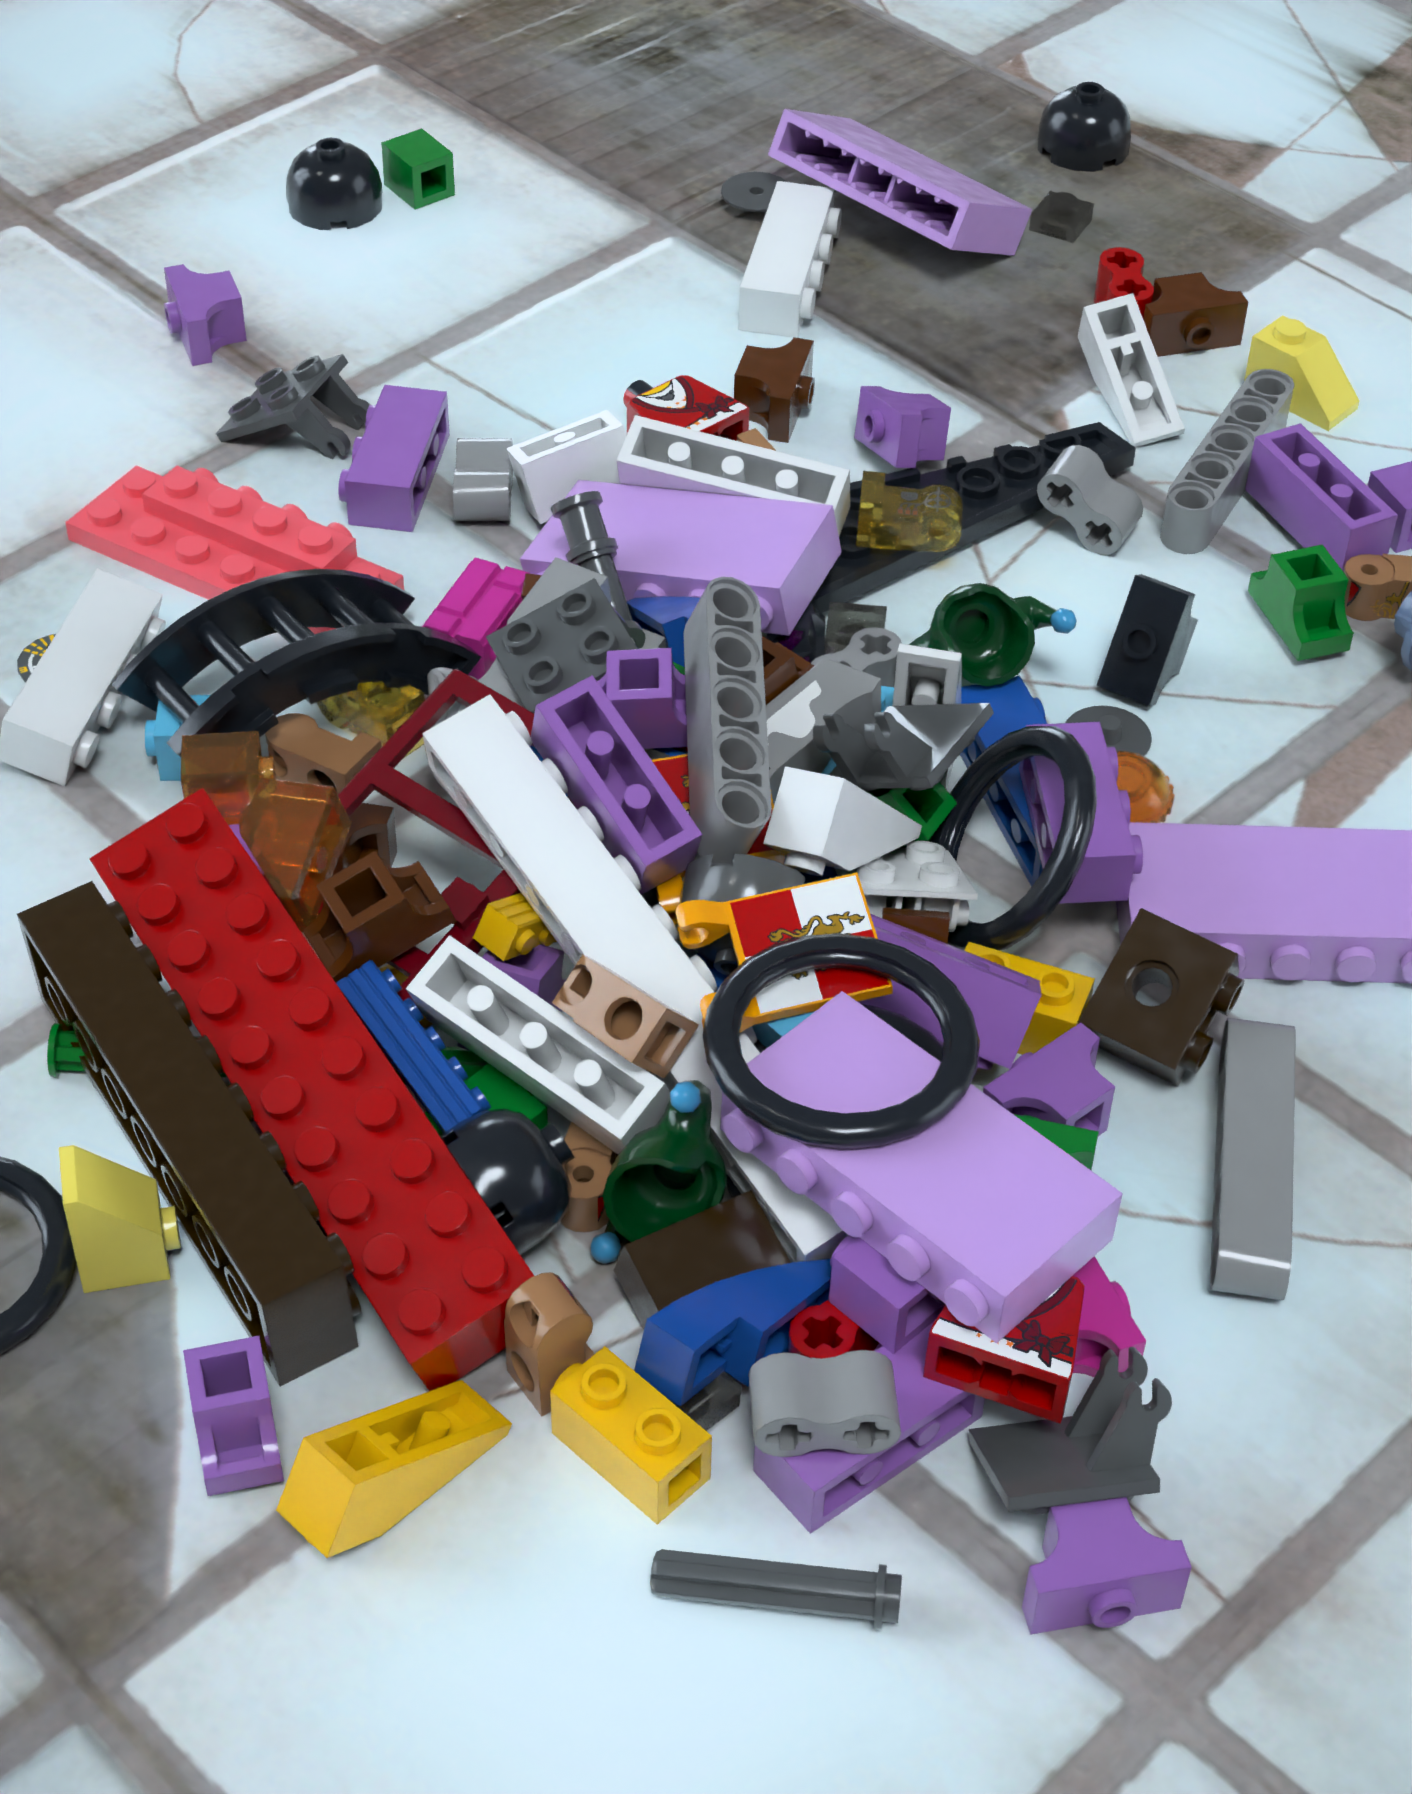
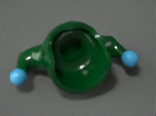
M975 583L960 586L947 594L935 609L930 629L909 645L962 653L961 678L970 683L987 687L1003 684L1021 672L1030 660L1035 645L1034 630L1052 626L1054 631L1068 634L1075 628L1077 619L1072 610L1064 608L1056 610L1032 596L1013 599L998 587Z
M690 1080L677 1083L670 1092V1101L657 1125L635 1134L617 1156L608 1174L602 1195L606 1215L609 1220L605 1232L596 1235L591 1242L590 1252L596 1261L603 1264L614 1262L620 1254V1244L625 1239L633 1242L722 1203L727 1187L725 1164L722 1156L709 1138L712 1111L711 1090L700 1081Z

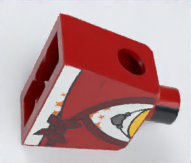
M680 375L654 388L643 380H637L624 393L623 403L627 407V433L635 415L737 441L738 434L749 431L748 406L689 375Z
M1070 1277L998 1343H995L975 1326H967L958 1321L948 1310L947 1306H945L929 1332L923 1377L1061 1424L1073 1373L1085 1284L1077 1277Z

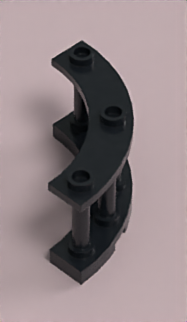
M309 569L263 577L232 588L204 602L180 617L157 635L130 661L111 685L117 691L156 713L160 699L183 723L167 744L178 756L221 778L249 746L272 727L279 724L276 717L277 714L304 699L312 705L332 696L355 691L359 683L383 682L388 688L412 690L428 695L427 675L432 669L446 667L458 669L469 675L482 657L470 646L450 635L427 627L415 626L403 615L415 598L392 583L368 574L347 570ZM307 627H328L336 629L314 634ZM274 633H279L289 643V645L256 662L240 648V646ZM218 659L234 677L199 706L182 687Z

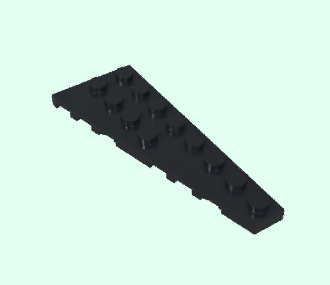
M1101 422L1045 435V439L1039 440L1037 446L1029 448L1011 446L1010 444L995 447L992 457L968 463L963 456L947 459L946 468L921 474L916 467L850 483V509L839 536L842 552L809 604H813L821 613L827 612L1045 508L1037 494L1038 483L1063 450L1071 445H1081L1097 453L1109 476L1133 466L1136 448ZM938 487H940V491L947 494L953 504L945 508H938V512H936V508L927 507L923 502L930 493L938 491ZM901 492L918 493V499L907 501L901 498ZM935 493L931 494V495L927 498V501H928V499L930 500L931 498H932V499H935V498L937 497V494H936V495H935ZM943 493L942 495L939 494V497H941V499H948V497ZM932 500L927 504L934 506V504L937 505V502ZM939 501V505L941 504V506H946L949 504V502L945 503L946 501ZM906 502L921 504L917 506L918 516L912 515V510H914L916 504L909 506L911 515H905V509L908 504L902 505V509H904L903 514H897L900 504Z

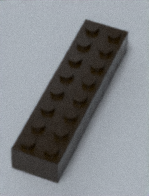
M90 881L18 913V921L42 1002L55 1023L62 1024V1031L75 1032L78 1042L70 1043L73 1047H81L85 1055L79 1056L82 1067L151 1178L156 1179L158 1190L168 1206H175L180 1226L249 1337H260L263 1360L278 1385L281 1387L358 1347L353 1317L361 1313V1306L351 1284L346 1278L347 1275L354 1272V1267L345 1245L335 1232L325 1236L316 1222L320 1220V1216L309 1190L302 1181L291 1185L283 1173L286 1170V1163L276 1140L269 1131L258 1135L251 1124L254 1121V1115L246 1095L238 1083L234 1082L226 1086L219 1074L223 1072L215 1048L206 1035L195 1038L189 1027L192 1026L191 1017L177 990L172 989L165 993L159 984L162 981L159 966L146 944L136 948L130 938L133 937V931L119 902L114 901L107 904L93 881Z

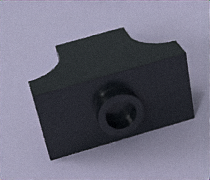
M1143 574L1135 575L1097 686L1148 706L1155 705L1167 681L1171 676L1179 674L1198 622V619L1191 617L1195 594Z

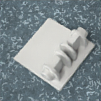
M909 842L906 848H897L851 871L834 868L838 877L858 873L870 914L882 918L883 908L901 909L903 897H906L904 909L949 912V932H954L956 926H967L969 903L967 900L961 899L977 900L978 893L950 852L945 850L943 846L933 842Z

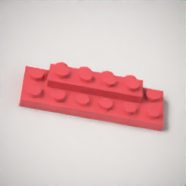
M136 465L65 522L68 540L208 600L232 588L263 577L309 569L347 570L368 574L390 582L404 590L403 575L357 557L356 539L353 538L350 531L342 524L332 522L328 526H323L309 520L305 513L293 504H286L280 508L263 501L259 493L249 486H241L236 490L218 482L212 472L205 468H197L192 472L180 466H175L167 474L161 476ZM307 627L314 634L336 629L328 627Z

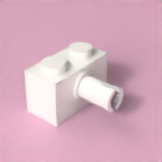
M608 410L507 448L525 508L539 524L545 523L553 515L551 511L552 505L565 499L578 480L620 484L616 460L627 436L624 425Z

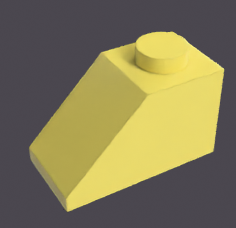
M1283 315L1252 336L1244 381L1253 371L1260 369L1278 370L1290 376L1295 385L1289 412L1329 431L1358 409L1359 399L1326 336L1306 327L1299 320L1290 319Z
M75 1145L59 1147L63 1207L83 1292L89 1293L169 1280L168 1250L181 1248L176 1208L175 1206L161 1207L156 1179Z

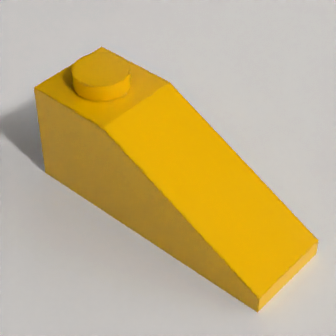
M459 1380L303 1437L276 1511L326 1558L332 1557L382 1536L505 1438L509 1433L512 1423L463 1380Z

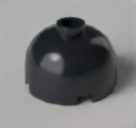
M1082 82L1077 86L1070 87L1056 94L1044 109L1039 124L1038 151L1042 154L1045 149L1051 153V163L1074 171L1095 172L1103 170L1104 162L1116 159L1115 166L1123 163L1129 155L1131 141L1129 112L1122 100L1102 85L1095 82Z
M324 138L302 150L293 159L286 179V200L289 204L291 217L302 225L318 230H331L330 222L346 221L347 229H351L372 221L382 210L383 192L379 171L368 153L357 146L343 142L338 138Z
M502 1108L485 1110L475 1114L440 1135L520 1255L541 1242L559 1226L570 1206L572 1186L564 1165L575 1157L551 1122L539 1129L523 1113Z

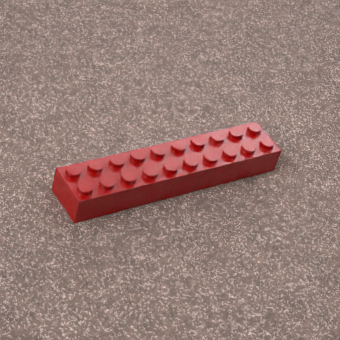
M202 787L89 858L115 901H118L141 942L146 944L151 950L160 972L171 989H176L180 994L191 1020L200 1035H206L212 1043L226 1076L231 1083H238L243 1090L253 1111L254 1120L262 1132L269 1131L276 1140L285 1159L286 1170L294 1183L302 1181L309 1190L319 1212V1222L327 1235L335 1232L342 1240L353 1263V1276L427 1389L432 1391L456 1382L505 1349L504 1319L507 1301L512 1293L522 1283L533 1277L534 1274L204 788Z

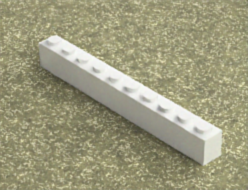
M488 695L422 733L429 767L572 963L576 965L582 954L699 1024L665 1079L656 1074L654 1075L666 1084L669 1092L677 1083L690 1080H698L711 1090L712 1111L709 1138L724 1160L726 1174L740 1193L743 1194L752 1190L791 1263L831 1259L836 1247L848 1234L836 1224L828 1212L804 1194L800 1195L791 1191L781 1181L778 1174L751 1153L738 1150L720 1129L722 1090L707 1064L700 1009L701 999L705 995L715 993L717 990V984L711 971L699 956L694 955L688 958L676 942L679 939L678 931L664 908L659 904L651 908L639 893L641 884L628 860L622 855H618L615 858L611 856L602 844L604 835L594 815L585 806L576 809L565 793L568 792L566 782L553 761L549 758L543 761L538 759L529 747L532 745V740L520 717L514 711L505 714L493 697ZM752 1027L739 1033L742 1056L746 1063H748L760 1054L754 1046V1043L757 1041L756 1035Z

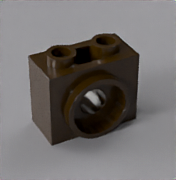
M1141 908L1078 1024L1081 1022L1100 1038L1099 1048L1178 1087L1187 1070L1196 1074L1205 1062L1214 1040L1213 1037L1207 1035V1032L1217 1013L1228 1016L1241 994L1245 980L1237 977L1239 974L1238 954ZM1149 983H1160L1171 990V995L1166 1002L1158 1006L1143 1005L1136 1000V995L1143 986Z

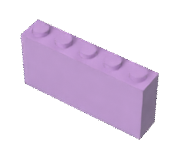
M784 109L768 153L770 157L951 250L1014 256L1033 210L850 118Z
M578 480L565 497L589 491L600 492L603 502L599 505V509L608 537L615 538L618 545L617 555L613 558L626 601L634 598L660 596L701 598L707 585L713 579L733 577L751 587L758 596L761 632L788 636L791 634L842 552L833 505ZM552 515L521 556L520 562L523 571L542 575L555 557L568 562L566 554L570 551L560 519L554 518Z
M1130 822L1129 830L1131 835H1139L1142 842L1143 867L1140 874L1132 875L1128 900L1116 901L1120 943L1124 940L1139 910L1143 908L1237 953L1239 962V974L1237 977L1242 979L1412 983V830Z
M841 991L748 1062L747 1065L751 1073L764 1086L789 1101L815 1110L856 1113L880 1110L900 1104L921 1092L933 1079L941 1062L845 992ZM970 1084L961 1100L941 1121L914 1137L881 1147L848 1150L810 1146L774 1134L745 1116L722 1091L720 1129L738 1150L751 1153L775 1171L781 1181L796 1194L806 1195L828 1212L845 1233L852 1237H860L886 1257L899 1275L909 1281H917L944 1302L948 1310L958 1321L967 1326H975L995 1343L1004 1338L1113 1240L1123 1193L972 1084Z

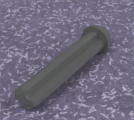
M661 1549L656 1551L651 1566V1593L657 1597L874 1620L873 1629L882 1630V1622L898 1623L902 1575L887 1573V1565L879 1564L878 1572Z

